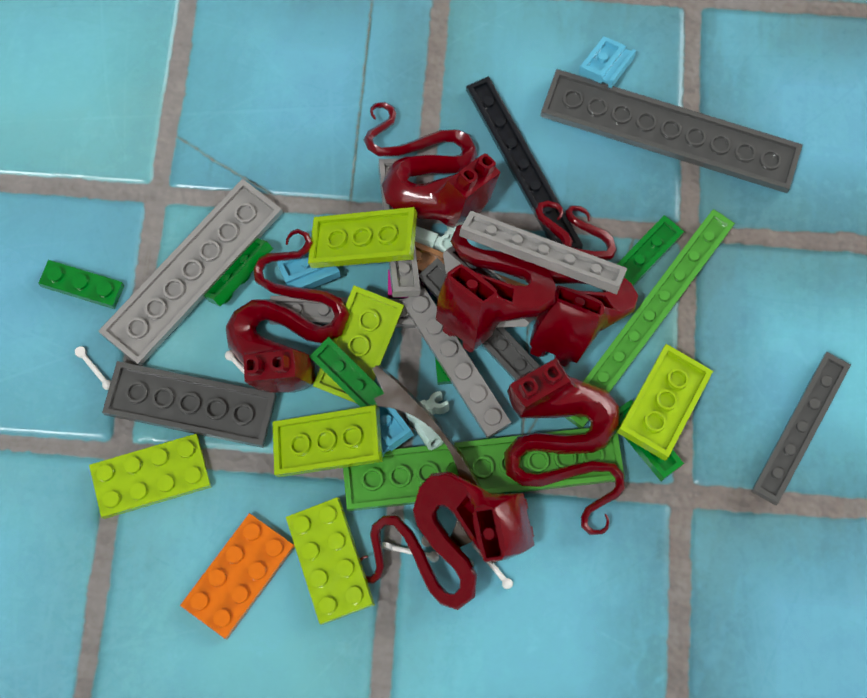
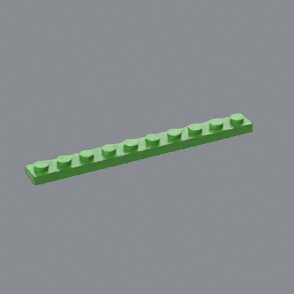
M712 209L583 382L607 390L609 393L731 231L735 224L734 222ZM564 417L580 429L584 428L589 421L586 417Z

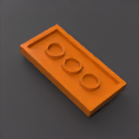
M249 513L180 606L227 640L295 546Z

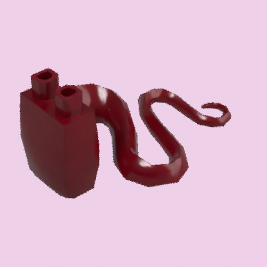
M386 102L373 104L370 108V114L373 119L376 120L373 114L376 108H384L389 113V118L370 129L363 139L367 149L375 155L400 156L442 142L455 143L461 147L462 151L460 155L455 156L419 155L403 157L389 166L382 183L386 203L393 209L414 207L417 211L418 219L440 220L451 228L463 225L470 211L480 214L492 197L500 171L495 167L496 162L488 154L484 153L476 159L477 151L471 136L457 129L439 130L408 143L381 148L374 144L373 139L394 125L396 112L394 107ZM457 173L425 184H414L408 181L413 176Z
M551 201L538 203L535 210L538 220L553 232L563 245L571 247L573 241L569 233L546 217L543 212V208H556L560 212L557 218L559 220L563 215V208L558 203ZM458 225L450 242L462 261L476 267L506 273L523 279L528 283L526 286L512 285L476 273L462 264H459L447 273L438 296L436 320L443 325V332L448 336H457L463 341V348L468 352H473L492 336L494 329L500 322L536 317L555 304L557 287L547 268L503 252L484 250L472 246L466 238L459 236L462 225Z
M569 206L565 212L567 219L574 226L601 239L607 246L606 251L574 249L606 261L611 260L616 252L613 237L607 231L583 222L574 216L573 211L582 212L587 216V221L589 222L590 214L585 208ZM549 270L555 284H587ZM624 278L617 295L601 289L603 292L579 291L557 285L555 304L538 315L530 337V353L537 357H543L546 352L554 354V359L556 358L563 367H566L571 361L577 363L600 331L635 312L638 294L633 285Z
M300 229L292 230L288 234L286 245H288L293 235L300 234L304 236L306 241L304 246L298 251L268 253L260 257L253 269L255 282L273 294L327 305L332 308L334 313L331 323L320 326L281 304L268 299H254L235 310L226 325L228 348L243 364L245 382L259 390L271 393H295L311 386L316 379L315 363L309 357L310 355L267 339L257 333L256 328L262 320H269L284 326L306 341L323 343L328 337L332 340L342 335L350 315L342 299L328 291L276 284L264 278L263 269L268 263L301 259L309 252L312 246L309 233Z
M555 358L523 374L511 383L507 390L510 403L520 418L586 417L591 421L590 429L584 434L559 435L534 432L517 437L504 452L506 475L521 486L542 487L591 472H610L615 478L614 489L586 506L580 517L581 528L589 535L604 534L609 528L608 515L605 514L606 525L601 530H593L589 527L588 518L595 510L617 499L625 489L624 474L615 463L590 461L538 474L527 473L520 468L521 457L527 452L541 451L557 454H582L599 451L607 447L620 426L619 405L609 392L569 377Z
M452 472L432 473L418 489L413 508L416 525L432 548L456 571L460 579V588L453 594L447 592L442 587L415 533L399 516H382L372 524L370 538L376 570L371 577L366 576L368 583L374 584L382 577L385 566L380 537L381 529L385 525H392L404 537L428 591L439 604L459 610L475 598L477 573L469 557L449 536L438 519L437 511L440 506L447 507L455 515L465 533L480 551L484 562L507 560L522 554L535 546L533 540L534 532L532 526H530L527 513V499L524 498L523 493L492 494ZM368 555L361 557L360 561L362 562L363 559L368 558Z

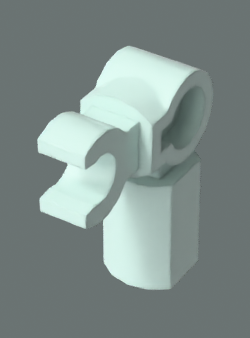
M416 226L415 242L444 253L452 246L450 240L456 227L451 228L447 226V231L440 237L436 232Z
M441 391L433 393L427 401H420L432 415L444 414L449 410L448 401L438 404V402L443 400ZM406 413L408 424L415 428L429 450H433L443 444L442 439L432 428L413 415Z

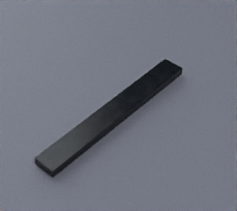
M488 76L467 85L466 91L538 220L535 213L537 204L551 201L560 205L558 199L490 77ZM551 207L543 208L546 217L569 233L573 241L571 247L582 249L583 244L572 224L567 219L564 210L561 219L557 220L560 215L559 210ZM538 220L547 239L563 244L553 232Z

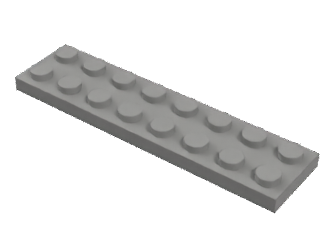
M242 179L101 327L99 333L134 363L141 366L203 300L204 295L246 249L257 238H260L282 215V209Z

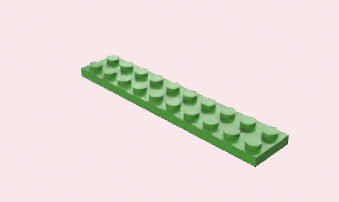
M590 428L546 433L559 435L584 434ZM617 431L607 447L594 453L557 454L532 451L527 452L520 460V468L527 473L538 474L569 465L597 461L615 463L624 474ZM523 435L454 443L464 455L482 489L492 494H510L615 482V478L610 472H591L542 487L521 486L506 475L504 452L517 437ZM445 444L433 450H429L427 446L394 449L384 454V457H382L383 462L343 468L347 511L415 504L419 486L432 473L452 472L459 476L449 449Z

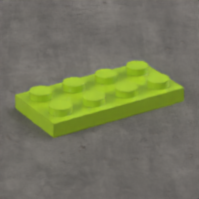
M414 207L314 217L311 235L312 246L309 250L308 264L311 268L413 260L417 211Z
M353 285L345 305L350 314L342 335L332 339V341L375 381L376 376L372 368L381 365L404 305ZM321 368L319 369L313 384L314 387L356 403Z
M665 344L617 433L666 461L713 371Z
M376 405L272 422L274 475L277 477L383 462L380 409Z
M197 433L89 465L100 515L103 519L212 488Z
M336 497L287 516L288 527L319 624L324 625L374 606L375 603L340 498Z

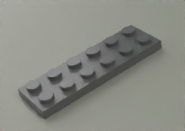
M117 361L102 413L110 417L264 448L277 396L276 393Z

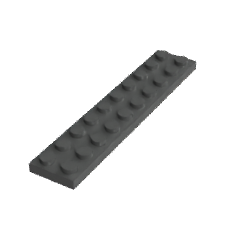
M556 69L540 117L784 193H788L803 146V144L618 87L613 86L609 88L608 84H600L592 79Z

